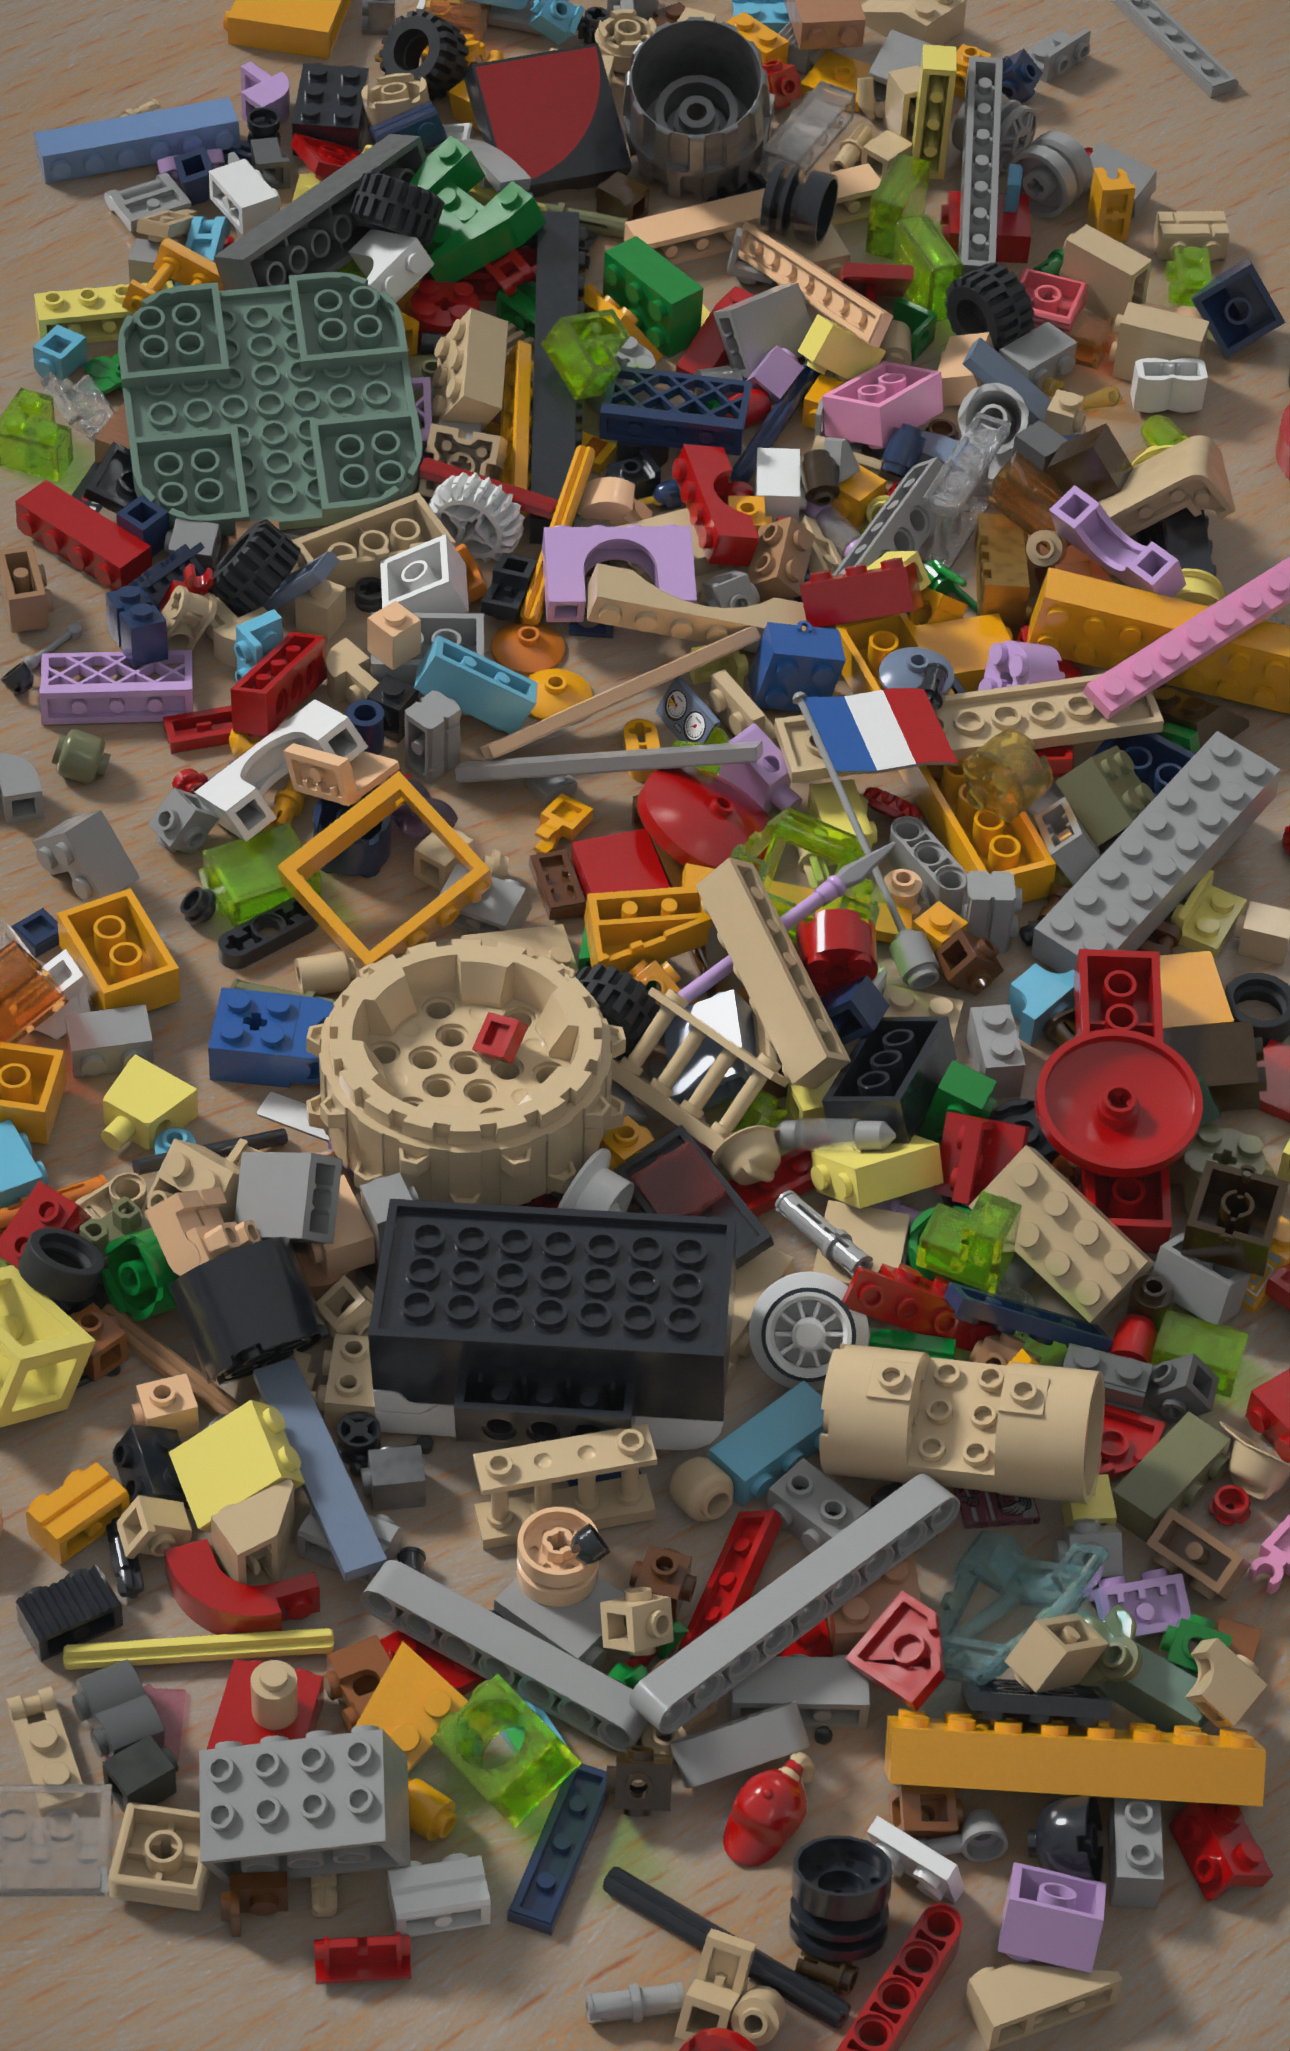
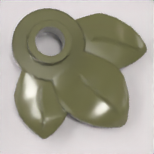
M1115 1605L1106 1615L1104 1621L1095 1617H1083L1109 1645L1078 1685L1085 1688H1094L1107 1679L1117 1682L1133 1679L1140 1672L1143 1663L1140 1647L1134 1642L1137 1624L1133 1615L1123 1607ZM1122 1653L1121 1658L1115 1662L1116 1658Z

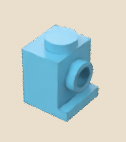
M534 0L530 7V11L533 13L528 25L560 45L575 34L585 8L581 5L576 7L567 0Z
M57 324L33 346L34 369L44 379L50 380L54 377L64 381L79 366L83 367L88 361L86 337Z

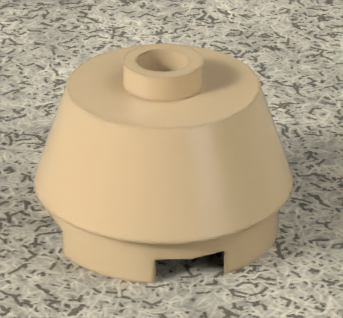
M618 9L611 11L610 18L603 22L600 20L599 27L595 32V40L599 44L601 54L614 56V71L627 73L630 71L631 57L639 42L646 41L655 33V28H657L655 21L651 17L647 21L636 16L637 10Z

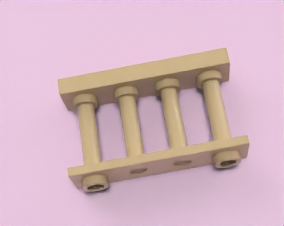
M652 987L648 994L663 1004V1006L628 1058L624 1056L621 1061L612 1059V1079L678 1127L682 1125L692 1137L714 1152L726 1138L734 1134L733 1130L768 1078L783 1087L787 1086L789 1080L778 1073L781 1068L779 1063L762 1052L756 1058L686 1009L689 1003L686 998L670 988L664 994ZM677 1014L693 1025V1027L658 1079L653 1078L650 1083L640 1076L644 1071L641 1066ZM709 1036L724 1048L690 1099H684L680 1104L671 1098L674 1093L672 1087L705 1037ZM739 1057L753 1067L754 1071L720 1122L715 1121L710 1126L701 1119L705 1113L702 1109L736 1058Z
M648 1423L632 1426V1429L618 1428L473 1454L481 1495L491 1494V1501L474 1504V1514L483 1550L517 1544L519 1530L525 1520L537 1511L550 1507H566L577 1510L586 1515L595 1524L597 1530L656 1519V1508L647 1474L639 1475L640 1467L657 1465V1456ZM621 1471V1478L596 1482V1475ZM578 1479V1486L552 1490V1483ZM534 1487L535 1493L509 1498V1491Z

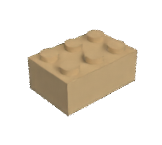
M470 308L461 319H457L454 322L451 331L445 337H441L438 340L435 348V357L438 358L437 369L432 379V385L435 386V397L432 401L433 424H439V421L481 423L482 431L502 410L508 321Z

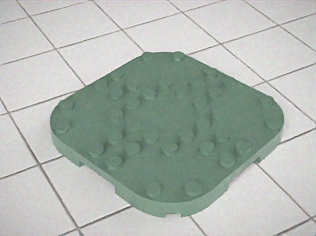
M322 272L290 275L289 284L224 291H219L218 282L177 286L148 296L141 301V308L132 316L128 314L119 332L118 353L135 492L137 497L143 495L150 502H154L168 511L169 530L173 531L176 518L219 524L222 536L232 535L235 521L278 520L280 530L334 525L412 495L420 480L419 469L422 463V437L411 382L404 322L399 307L393 298L385 290L379 292L369 286L368 279L343 272Z

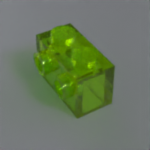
M1194 246L1174 247L1172 261L1167 260L1165 266V280L1169 281L1168 303H1172V307L1190 306L1196 308L1191 298L1212 281L1208 248Z

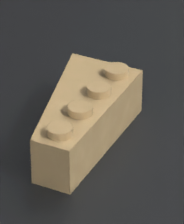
M418 492L292 540L301 548V552L291 572L296 571L324 553L332 551L340 561L325 579L350 588L355 587V584L362 578L375 577L381 579L380 561L445 534L454 547L456 541Z

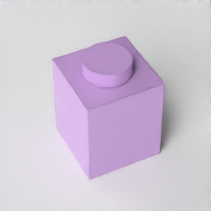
M777 345L765 355L746 381L752 382V389H762L769 397L772 406L781 399L804 367L798 363L797 357L791 351L785 348L781 349Z

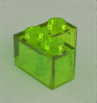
M608 309L561 317L541 345L574 399L580 400L602 396L622 369L614 357L630 338V335L615 311Z
M20 388L0 417V466L59 482L74 460L71 427L55 423L53 396Z
M985 1191L981 1192L970 1214L961 1209L951 1208L938 1203L919 1239L916 1265L995 1294L1013 1259L1022 1205Z

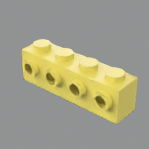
M173 280L167 281L161 290L174 287ZM120 284L109 287L49 291L34 294L39 340L57 324L85 336L87 343L118 340L125 318L128 314L133 315L132 312L122 308L129 285Z

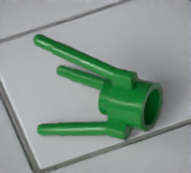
M939 559L931 560L924 564L931 582L927 586L928 588L946 596L952 591L977 613V602L959 587L967 585L964 579L945 567Z

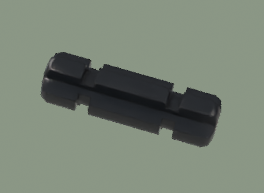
M115 1517L111 1523L107 1524L106 1532L108 1542L110 1543L109 1548L114 1574L117 1578L118 1594L121 1597L134 1599L138 1597L139 1593L144 1591L138 1554L134 1559L125 1557L116 1521L120 1517Z

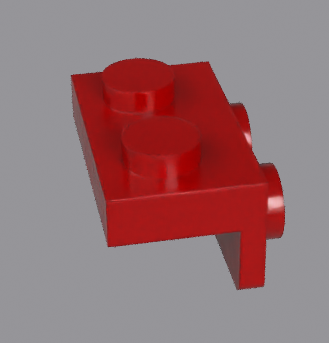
M1190 1802L1170 1822L1169 1829L1206 1900H1217L1230 1886L1263 1887L1273 1877L1264 1859V1853L1254 1840L1244 1820V1815L1237 1805Z

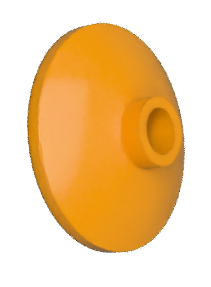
M545 669L527 677L538 683L536 705L528 715L537 721L593 697L589 683L580 675L568 670Z

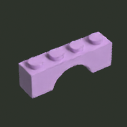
M1075 485L1049 509L1059 536L1129 587L1174 597L1186 585L1178 559L1153 541L1148 546L1134 541L1111 520L1099 502Z

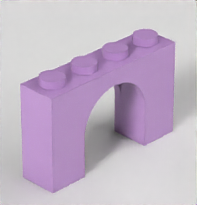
M668 524L665 526L629 525L627 527H606L603 525H593L591 527H568L565 525L544 527L542 558L547 622H584L586 606L584 577L597 563L608 560L632 562L648 573L654 586L682 600L697 604L691 526Z

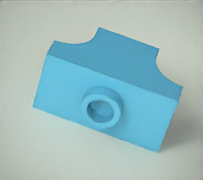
M1035 963L1010 984L1007 1005L1010 1004L1012 1015L1021 1022L1018 1038L1029 1046L1043 1036V1027L1053 1015L1075 1007V971L1073 969L1069 972L1058 974L1049 972Z

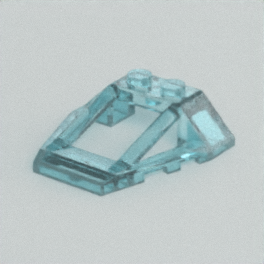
M981 1531L956 1565L953 1576L957 1582L953 1592H945L940 1604L945 1610L941 1619L946 1676L944 1679L982 1686L1001 1676L1010 1668L1005 1659L1030 1626L1015 1638L1010 1639L1006 1644L975 1640L973 1638L1018 1604L1044 1608L1035 1616L1036 1620L1076 1613L1085 1604L1089 1594L1101 1579L1110 1554L1105 1547L1073 1543L1059 1563L1033 1560L1027 1557L1012 1535ZM979 1581L1001 1595L956 1629Z

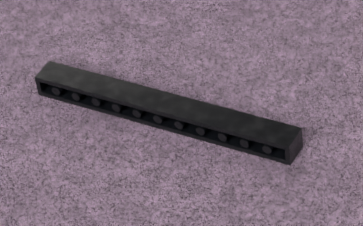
M541 211L547 223L537 231L531 491L558 501L575 450L579 445H582V429H575V425L582 424L583 403H576V398H583V377H576V372L583 373L584 351H577V347H584V326H577V322H584L585 301H578V297H584L585 276H578V272H585V251H579V248H585L586 227H579V212ZM576 513L575 519H581V516ZM530 514L529 544H542L544 527H549L552 519L548 520Z

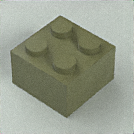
M1117 745L1089 758L1055 781L1097 847L1122 834L1155 798L1149 786L1141 783L1135 774L1134 763L1125 751L1120 750Z

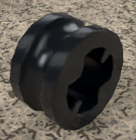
M366 577L359 580L355 584L354 590L356 607L366 613L378 612L382 609L381 579Z

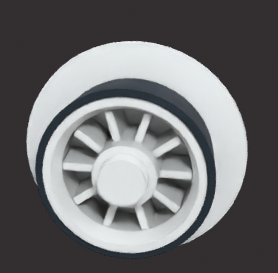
M798 1272L777 1280L762 1293L751 1314L749 1339L756 1361L770 1378L790 1389L804 1380L815 1391L823 1390L828 1365L834 1349H840V1343L867 1346L869 1337L867 1315L848 1309L842 1302L848 1289L845 1283L833 1276L820 1272Z

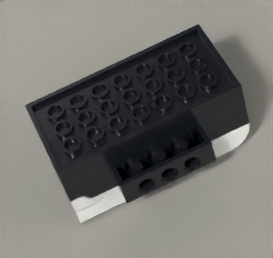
M390 1199L368 1331L375 1416L379 1421L381 1432L456 1437V1441L527 1445L618 1428L632 1429V1426L648 1423L654 1449L692 1450L711 1444L720 1435L724 1423L736 1291V1218Z

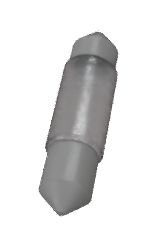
M800 1118L799 1120H783L775 1127L780 1129L775 1134V1138L782 1148L799 1149L800 1151L857 1152L859 1150H885L896 1138V1133L885 1121H860L859 1119Z

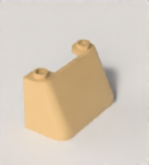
M1203 435L1187 438L1133 467L1120 492L1098 501L1111 520L1129 537L1185 507L1189 509L1194 517L1199 516L1201 510H1213L1219 519L1236 511L1221 450L1213 440ZM1100 566L1109 577L1113 575L1105 568Z

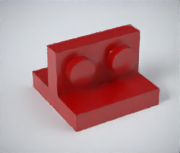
M947 1112L940 1148L944 1183L935 1185L933 1187V1194L953 1197L952 1201L971 1204L1027 1145L1030 1127Z

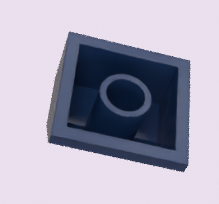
M1249 258L1219 274L1191 298L1203 320L1210 321L1208 329L1225 358L1286 323Z

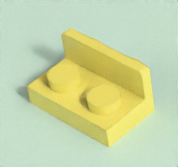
M1210 869L1186 895L1187 901L1185 905L1181 903L1177 905L1171 918V924L1180 928L1183 933L1178 945L1195 952L1211 951L1215 960L1234 930L1238 915H1243L1245 912L1247 899L1212 886L1215 871Z

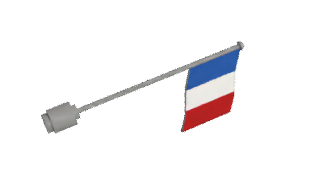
M890 688L838 697H807L804 692H797L793 696V703L798 704L865 856L872 853L838 774H875L924 765L958 766L955 755L924 689ZM877 865L872 870V873L899 932L890 944L889 951L905 984H909L912 990L928 988L939 979V963L926 934L922 931L905 928Z

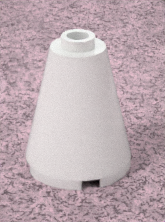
M987 383L976 387L963 399L958 411L960 432L963 439L973 449L981 453L996 455L1008 452L1013 449L1015 435L1026 429L1029 425L1027 404L1023 397L1008 385ZM1001 415H1003V423L999 427L997 424V420Z

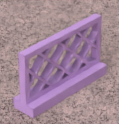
M168 650V660L145 664L137 670L129 667L131 664L123 652L42 654L41 685L39 688L41 724L163 722V717L193 712L192 650ZM184 663L175 669L166 666L168 664ZM105 666V668L101 669L100 671H96L91 667ZM51 667H68V668L65 669V670L62 671V672H58V671L54 670V669L51 668ZM156 672L162 677L154 681L147 676ZM117 673L124 676V678L117 682L110 678ZM79 674L86 677L81 682H77L72 678Z

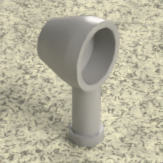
M976 1809L969 1812L965 1817L961 1834L932 1839L918 1838L919 1842L942 1856L963 1853L967 1859L980 1863L996 1860L1008 1848V1840L1003 1826L993 1813L987 1809Z

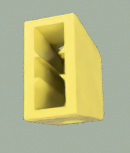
M135 1054L104 1096L103 1115L104 1124L107 1127L101 1132L102 1140L113 1150H120L129 1140L146 1150L154 1149V1142L158 1134L169 1128H183L198 1116L197 1088Z

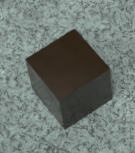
M1107 423L1062 443L1047 468L1064 495L1075 485L1098 502L1121 491L1133 466Z

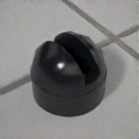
M23 661L8 671L0 680L12 693L20 695L33 687L34 675Z
M590 1523L577 1531L572 1538L571 1551L572 1553H578L576 1559L583 1564L598 1562L610 1553L606 1542Z

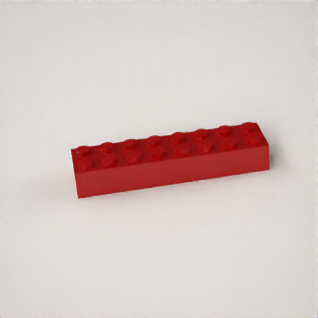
M1079 949L1074 973L1076 1036L1095 1030L1124 1029L1140 1032L1163 1042L1159 952ZM1169 1166L1152 1174L1124 1178L1100 1175L1080 1167L1081 1193L1143 1252L1158 1253L1160 1246L1169 1241L1172 1229Z

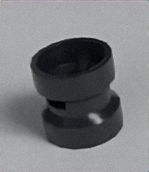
M266 107L251 110L247 116V127L250 130L248 133V143L251 144L253 139L277 137L280 147L281 135L278 131L280 129L279 113L274 109Z

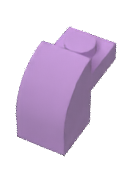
M251 61L241 66L242 119L247 122L248 113L261 107L276 110L280 115V125L288 119L290 114V86L288 77L282 71L271 76Z

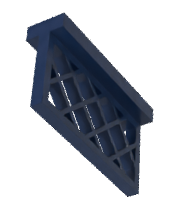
M612 365L605 400L600 411L599 439L682 449L683 444L724 447L726 454L741 456L752 382ZM618 378L633 380L636 384L624 388L617 381ZM661 383L668 384L671 388L660 393L653 386ZM702 388L706 392L695 397L688 390ZM645 391L651 398L639 402L634 395ZM735 392L743 393V396L730 401L724 394ZM678 395L686 400V402L676 407L669 401V399ZM715 399L721 406L710 411L704 404ZM624 400L630 406L618 405L617 403ZM657 405H660V406H661L662 408H664L665 410L651 409V408H653V407H655V406H657ZM695 409L700 414H692L686 412ZM730 413L736 419L725 418L722 416Z

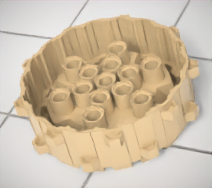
M452 939L451 945L437 947L436 941L409 947L406 954L396 959L391 954L376 963H370L359 969V976L350 983L334 1002L333 1009L329 1016L326 1017L324 1023L309 1026L306 1036V1051L319 1058L320 1094L306 1101L308 1123L311 1127L324 1129L325 1134L329 1136L336 1156L343 1159L342 1163L344 1166L354 1172V1186L359 1189L360 1185L369 1183L378 1177H387L400 1172L407 1188L414 1186L419 1200L518 1206L531 1202L532 1199L543 1194H550L553 1191L564 1194L577 1175V1172L599 1150L600 1142L603 1136H606L607 1130L623 1126L625 1102L611 1095L612 1059L625 1053L626 1048L623 1027L608 1024L607 1019L603 1017L597 1001L575 977V970L563 963L557 964L543 955H540L537 959L532 958L527 954L526 948L504 942H498L497 947L485 946L482 944V939ZM488 1012L518 1019L529 1026L512 1064L482 1056L472 1050Z

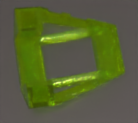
M787 807L770 820L764 830L760 833L756 831L750 835L747 843L737 845L733 849L730 858L754 864L779 917H781L797 905L769 893L786 842L837 863L838 867L835 875L842 867L865 855L856 835ZM768 846L764 860L756 858ZM865 878L861 883L853 886V898L844 894L842 897H838L824 906L823 910H854L860 913V919L867 923L870 919L876 926L880 909L878 902L873 901L871 897L874 890L872 880ZM814 913L804 919L805 925L814 920ZM798 924L787 932L790 939L795 943Z

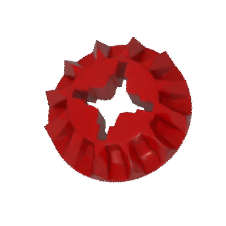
M866 788L862 796L868 801V807L893 820L902 816H912L920 819L922 815L915 805L879 788Z

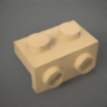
M724 669L712 674L709 707L736 736L755 723L773 743L777 742L774 725Z

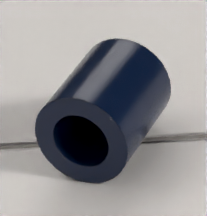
M363 699L355 701L348 706L346 716L349 717L367 744L368 748L364 751L379 755L384 749V709L373 700Z

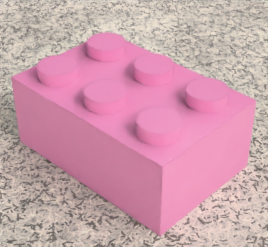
M886 361L881 362L822 396L825 436L846 439L849 443L868 444V447L872 449L886 448L894 427L901 429L903 423L918 427L929 423L930 419L944 412L941 372Z

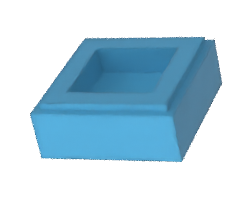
M1010 164L1004 206L1005 212L1016 213V210H1018L1023 171L1021 165Z

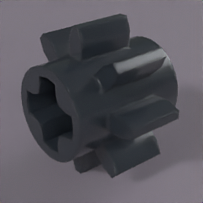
M602 7L588 8L585 11V17H581L577 27L578 39H584L586 45L596 43L595 32L599 27L600 20L603 22L610 18L608 11Z

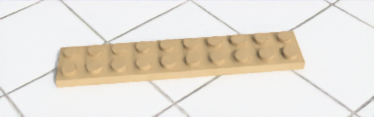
M1102 674L944 695L943 705L936 713L956 760L1162 732L1164 724L1152 692L1107 720L1083 694L1086 684ZM804 716L775 718L774 731L791 783L830 778ZM838 774L839 777H841V776H848V775H855V774Z

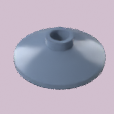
M906 647L891 652L882 660L879 668V679L885 689L917 688L921 685L925 667L929 663H940L947 668L949 674L943 689V693L946 695L953 686L954 670L944 656L933 650L921 647Z

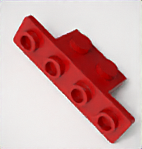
M882 1263L878 1273L863 1267L857 1268L842 1299V1302L850 1310L918 1334L956 1339L955 1347L972 1352L980 1339L984 1341L987 1336H1000L1002 1333L991 1325L992 1323L979 1320L978 1324H971L954 1315L955 1310L944 1298L950 1281L941 1277H936L934 1281L923 1278L919 1271L904 1264H899L898 1268Z

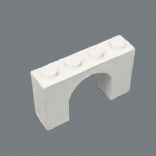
M371 229L349 251L360 270L368 279V285L379 292L385 290L396 303L435 265L416 237Z
M314 699L195 791V794L219 817L217 821L219 825L247 842L277 818L263 796L276 781L289 773L283 750L295 743L349 758V761H351L367 749L368 746L349 717Z

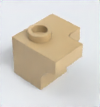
M1218 1638L1202 1640L1191 1653L1198 1667V1677L1195 1685L1185 1698L1217 1728L1235 1726L1268 1684L1257 1675L1259 1673L1258 1667L1247 1657L1241 1654L1235 1655Z

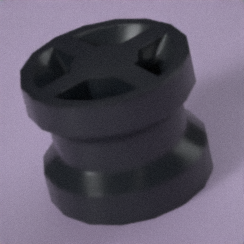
M361 1411L351 1412L343 1416L338 1422L337 1451L344 1463L350 1465L354 1460L367 1461L368 1450L381 1449V1427L379 1421L373 1415Z

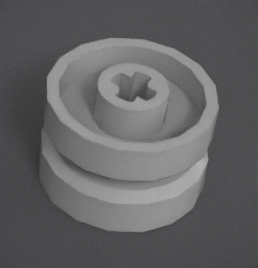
M1049 131L1040 135L1029 147L1019 152L1010 162V164L1021 165L1023 168L1020 194L1029 195L1030 213L1040 218H1053L1060 215L1070 207L1072 202L1077 201L1092 185L1093 166L1089 155L1076 139L1063 132ZM1010 164L1008 165L1007 179H1008L1009 166H1010Z

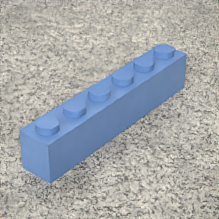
M229 97L34 133L37 161L45 184L156 164L160 159L181 155L202 147H206V150L222 149V151L230 147L241 148L239 120Z

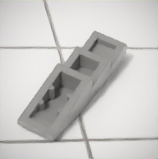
M459 140L472 150L485 174V177L479 182L483 189L493 187L498 193V191H502L513 181L525 191L530 190L531 177L500 149L478 140Z

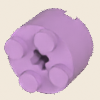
M1018 641L996 642L989 649V659L985 668L984 679L981 680L978 691L1065 679V672H1059L1057 660L1062 661L1061 656L1055 648L1048 645Z

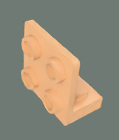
M295 743L283 750L294 791L347 806L360 801L363 795L377 785L384 783L390 775L400 769L398 760L363 751L349 761V758Z

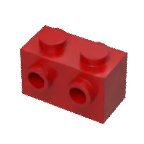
M38 1181L0 1237V1259L18 1269L19 1260L31 1233L40 1228L52 1227L79 1234V1226L92 1217L78 1204L43 1182Z

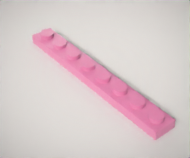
M1290 556L1086 684L1083 694L1108 720L1289 605Z

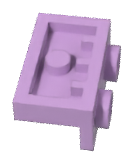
M1166 1568L1143 1572L1140 1574L1141 1580L1125 1583L1124 1576L1098 1581L1099 1588L1087 1594L1089 1603H1096L1099 1620L1104 1621L1106 1615L1115 1605H1119L1129 1611L1137 1624L1135 1638L1164 1633L1167 1625L1175 1627L1180 1618L1189 1620L1191 1615L1182 1573L1168 1575Z

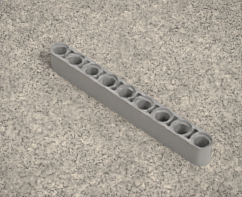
M924 1473L915 1476L645 1676L632 1690L629 1702L631 1707L662 1734L667 1735L677 1731L946 1529L958 1515L960 1510L959 1499L929 1475Z

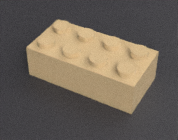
M1027 1145L969 1205L994 1232L1092 1324L1098 1325L1132 1289L1134 1282L1144 1276L1155 1264L1035 1148Z

